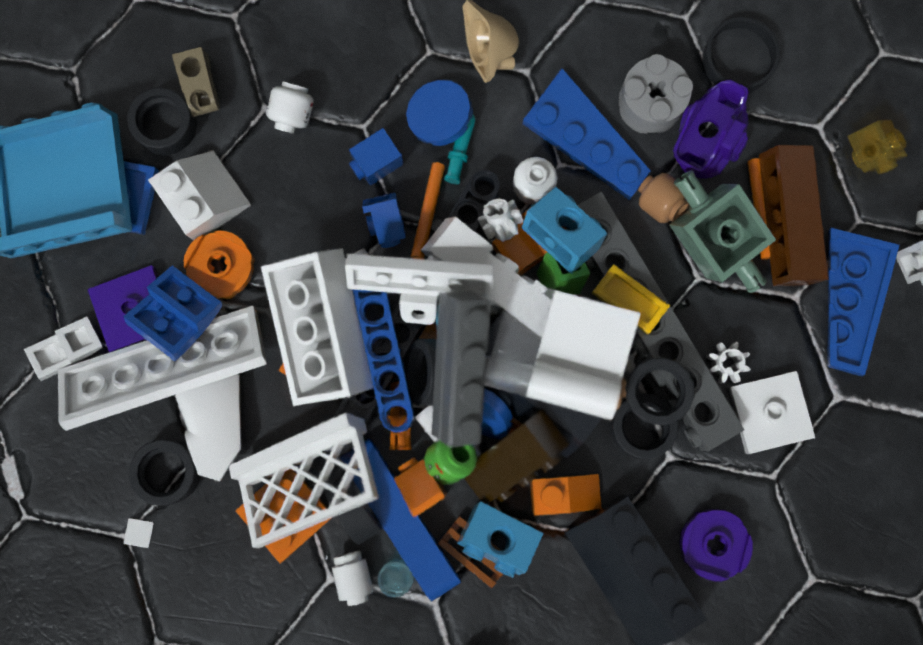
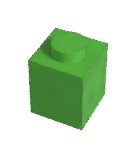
M545 253L536 274L540 283L548 288L545 292L547 297L553 300L555 290L572 295L579 294L590 272L584 263L571 274L549 253Z

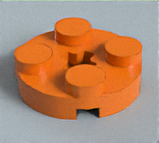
M222 230L197 237L189 245L184 256V268L186 269L187 277L217 299H231L235 297L237 293L241 292L248 285L253 275L254 256L248 246L235 234ZM222 256L226 257L225 264L227 268L225 271L220 270L218 274L213 273L215 267L211 265L212 260H220Z

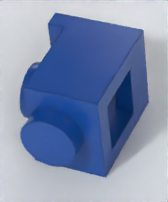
M396 192L363 200V212H371V215L366 216L370 235H377L381 248H389L400 244V239L406 238V233Z

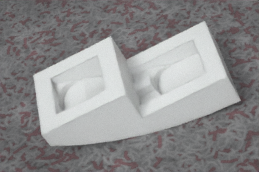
M88 317L55 331L56 335L24 349L40 381L58 374V369L76 364L103 348Z

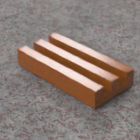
M459 516L438 544L489 587L493 588L497 580L503 575L494 569L495 563L484 557L481 561L494 572L490 577L448 542L451 537L458 542L460 534L457 530L460 526L464 529L467 521ZM491 542V545L494 549L502 551L500 548H498L495 544Z

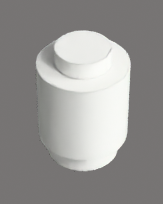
M354 551L334 557L335 566L332 567L339 601L347 600L348 606L367 602V595L374 591L366 558L362 559L361 551Z

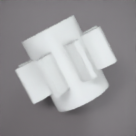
M498 198L491 200L483 206L484 215L478 217V221L487 239L490 240L495 236L496 239L504 242L518 234L517 224L523 223L524 219L514 200L507 203L504 199Z
M721 342L716 345L717 354L711 353L706 355V358L711 360L712 366L708 370L710 373L715 372L719 376L718 383L720 384L724 383L728 376H730L733 383H738L741 381L738 373L751 370V368L745 365V358L750 354L749 352L742 354V352L737 350L738 342L732 343L729 349H726L725 345ZM732 358L734 364L724 368L722 362Z

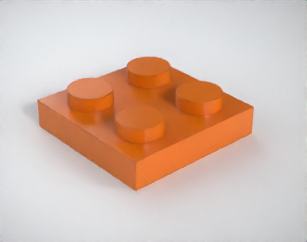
M292 469L286 470L279 485L290 490L297 475L296 471ZM303 481L297 495L308 501L313 490ZM267 484L254 494L256 501L261 502L267 490ZM276 490L268 508L279 513L286 495ZM319 498L316 506L323 510L327 509V506ZM294 501L287 519L292 522L299 521L305 506ZM242 504L235 511L248 525L244 504ZM265 513L260 524L262 536L270 533L276 520L267 513ZM332 518L270 543L265 547L281 564Z

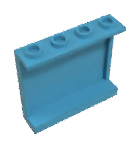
M87 103L82 105V109L55 111L50 117L24 119L21 121V124L11 127L0 126V256L12 259L132 231L118 115L105 108L102 104Z

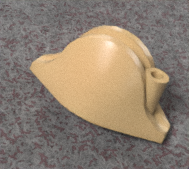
M466 0L463 5V13L471 60L484 82H490L495 76L496 70L514 68L515 59L513 55L518 48V35L512 24L505 18L486 11L471 0Z

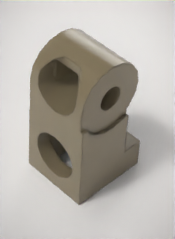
M198 47L172 54L181 89L192 116L195 117L220 110L210 70L209 56L204 49Z

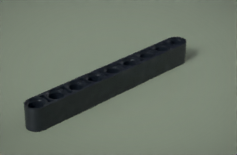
M488 170L476 172L469 180L448 218L456 217L458 219L459 215L464 211L473 212L477 216V220L467 226L478 234L481 229L478 217L484 215L483 206L491 200L498 199L500 189L498 177ZM480 183H488L494 190L491 194L483 196L476 192L475 187ZM399 302L392 314L395 328L404 326L410 330L408 340L404 343H399L404 364L409 347L413 341L418 339L426 324L405 322L401 317ZM386 338L377 340L373 347L375 355H388L392 349V342ZM388 372L382 377L381 386L383 390H389L391 383L397 376L396 373ZM358 394L344 397L333 418L344 413L352 414L364 419L367 428L378 409L376 396L368 404L361 403L358 399Z

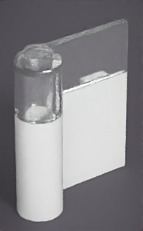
M513 279L491 356L485 355V385L612 420L618 404L621 380L640 313Z

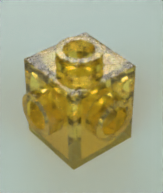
M891 119L878 120L847 136L853 148V161L858 168L863 170V173L877 171L878 175L884 174L897 168L898 164L896 161L907 156L904 150L906 148L905 138L898 129L895 130Z

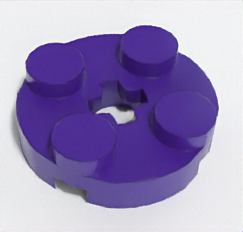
M709 509L695 513L685 524L680 536L681 556L683 561L697 575L711 581H725L737 573H741L747 567L753 552V542L740 518L727 511ZM715 535H720V542L724 543L725 547L723 550H717L716 554L713 555L710 553L711 548L707 546L708 540L714 539Z

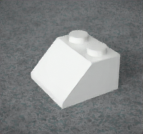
M214 151L177 160L148 179L181 229L193 241L201 235L212 233L251 206Z

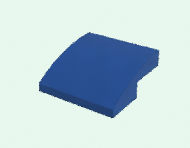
M171 266L147 286L149 295L123 317L129 327L175 362L210 325L220 311L222 302L174 266Z

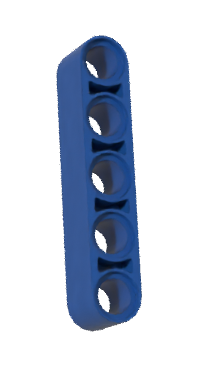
M352 289L381 422L386 429L392 432H404L414 422V410L388 292ZM372 305H381L384 308L383 317L376 322L367 320V309ZM381 338L389 339L392 342V349L385 356H377L373 351L375 342ZM388 372H394L400 378L399 386L393 391H385L381 386V379ZM397 406L403 407L407 412L406 422L399 427L393 426L388 420L390 410Z
M368 438L364 443L379 497L368 502V505L428 599L433 602L460 584L461 580L420 514L414 517L410 512L394 480L396 478L373 441ZM354 448L340 456L342 462L350 464L355 453ZM354 474V483L361 494L365 493L362 478Z

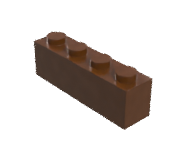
M777 145L759 154L767 227L776 239V241L769 245L773 286H803L828 280V261L825 254L824 227L820 210L821 198L818 192L817 163L814 158L813 146Z

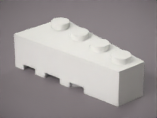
M456 217L446 218L421 249V252L428 257L427 260L493 265V288L489 315L495 317V315L499 316L504 311L542 340L552 300L544 295L548 288L537 280L533 281L527 276L523 275L521 277L518 275L519 266L509 258L499 253L495 256L492 255L490 252L493 250V246Z

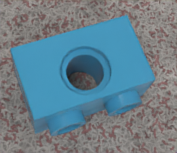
M557 187L527 210L522 229L571 274L600 249L607 235V232L596 219L589 217L577 206L572 197L565 195ZM561 226L567 227L571 231L565 230Z
M480 501L474 506L457 544L464 547L463 553L478 561H482L484 557L496 563L494 569L502 574L514 577L515 573L520 575L527 572L543 533ZM493 533H500L505 538L506 546L503 551H498L491 545L490 539Z

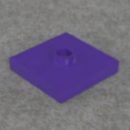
M152 265L87 289L109 352L146 341L144 337L126 324L123 316L149 295L147 286L158 278L156 269Z

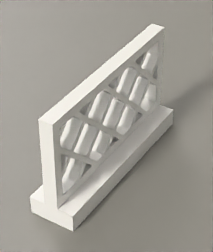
M344 413L229 465L231 479L239 480L253 548H261L379 498L362 434L367 433L364 419ZM352 442L355 453L348 465L338 460L343 446ZM322 456L327 461L318 478L308 471L314 458ZM335 464L346 469L338 488L327 483ZM292 469L298 473L290 490H287L280 486L279 483L285 471ZM354 474L362 478L365 493L356 497L346 493ZM305 477L316 482L308 501L297 495ZM259 482H264L268 487L261 502H258L254 498L252 486ZM324 487L336 493L330 507L325 510L316 506ZM276 490L286 495L279 513L268 508ZM294 501L305 506L297 522L287 519ZM265 513H267L276 520L270 533L262 536L260 524Z

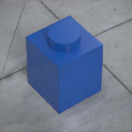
M384 128L349 149L353 159L349 162L351 169L359 180L365 177L370 186L404 165L402 155Z

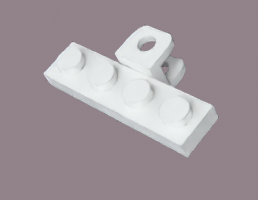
M347 254L345 270L348 289L401 293L400 313L402 319L407 323L433 324L436 319L437 300L441 292L470 291L486 297L490 301L492 298L493 265ZM421 310L424 314H416L413 311Z

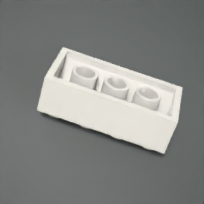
M343 248L315 252L261 267L293 406L349 397L374 388L353 291L347 287L346 261Z

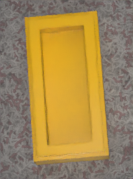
M614 264L592 292L594 296L605 304L640 313L637 327L647 335L650 334L670 307V305Z

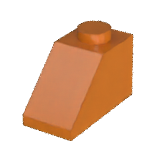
M413 457L398 467L401 474L394 478L414 517L447 495L448 492L444 486L428 474L424 459L418 462Z
M599 474L535 478L530 482L532 513L534 515L564 514L601 509Z

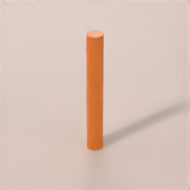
M759 158L751 159L747 162L753 205L767 225ZM769 246L760 252L761 259H770Z
M432 163L411 253L412 259L424 260L425 257L421 249L429 240L445 165L441 163Z

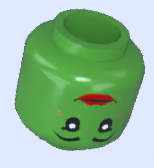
M438 439L426 450L424 457L425 468L428 474L433 476L438 483L454 484L470 475L475 469L477 462L476 450L473 445L449 447L442 443L441 439Z

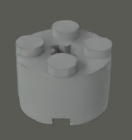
M655 54L639 61L629 70L619 92V111L622 119L630 128L639 133H661L669 130L676 124L689 104L693 89L692 81L678 63L662 55ZM655 94L657 96L652 98L650 95Z

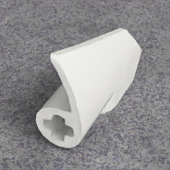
M239 374L175 395L187 427L185 439L197 473L217 481L222 480L229 469V465L232 464L241 450Z

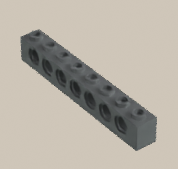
M600 192L578 204L577 206L589 217L596 219L607 232L600 249L585 262L588 270L593 269L599 281L596 284L598 285L608 272L605 259L614 257L620 261L622 271L669 305L603 193ZM671 306L656 324L654 332H650L647 335L636 327L632 346L641 359L644 357L646 360L660 358L658 354L659 346L667 344L674 353L672 360L677 361L688 370L694 382L695 396L691 408L682 417L683 422L688 428L684 430V433L694 448L699 447L701 451H710L744 431L743 426ZM664 370L650 372V377L658 388L663 387L670 398L666 401L673 408L681 395V391L676 384L677 378ZM698 403L704 404L709 411L708 418L704 422L699 421L694 414V409Z

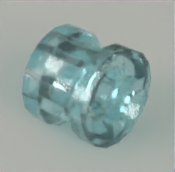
M398 558L386 562L378 574V585L381 591L387 596L395 598L406 594L414 580V576L405 561Z

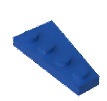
M563 69L560 70L523 119V125L628 200L631 199L650 173L649 168Z
M835 228L829 229V368L858 376L865 375L899 244Z

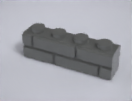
M470 291L439 293L431 434L437 439H441V442L449 447L481 443L482 428L480 424L482 423L486 372L485 353L487 352L490 299Z

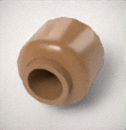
M661 173L656 177H647L638 190L641 193L639 206L659 223L675 221L689 207L682 193L674 185L676 179L668 173Z

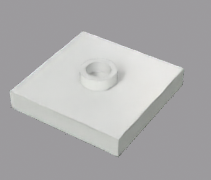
M797 371L728 388L734 413L744 428L740 435L746 454L815 438Z

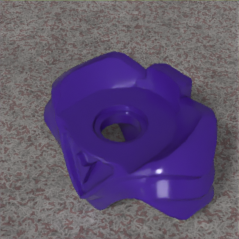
M732 80L722 81L710 88L702 98L686 107L681 119L678 140L673 149L674 157L685 173L693 170L696 178H713L720 174L730 160L735 162L739 159L748 140L747 133H745L748 127V114L746 110L748 89L745 86ZM704 122H712L717 126L718 133L712 138H704L698 132L699 126Z

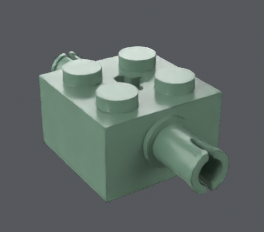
M693 170L682 174V180L677 178L674 181V185L682 193L690 207L688 211L669 226L706 279L723 282L736 272L748 293L759 290L760 286L757 283L764 286L767 283V279L763 277L752 259L776 241L775 237L739 184H721L710 194H707L694 175Z

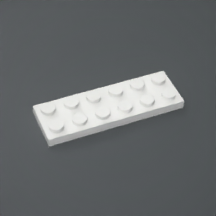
M254 306L214 318L195 343L175 362L146 340L58 369L59 424L66 431L266 365L258 313Z

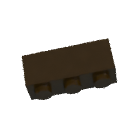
M542 409L477 458L475 469L464 479L481 502L488 504L497 498L501 503L516 491L514 485L519 483L523 488L539 475L536 471L541 467L546 472L560 462L562 458L558 453L569 443Z

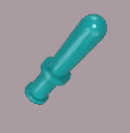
M474 114L472 115V120L470 118L467 124L468 129L464 135L454 142L453 151H450L448 154L450 164L444 180L449 183L460 184L463 163H466L468 160L466 152L476 121Z

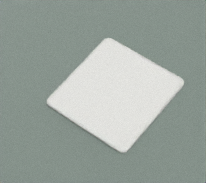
M129 518L124 544L148 548L154 523Z

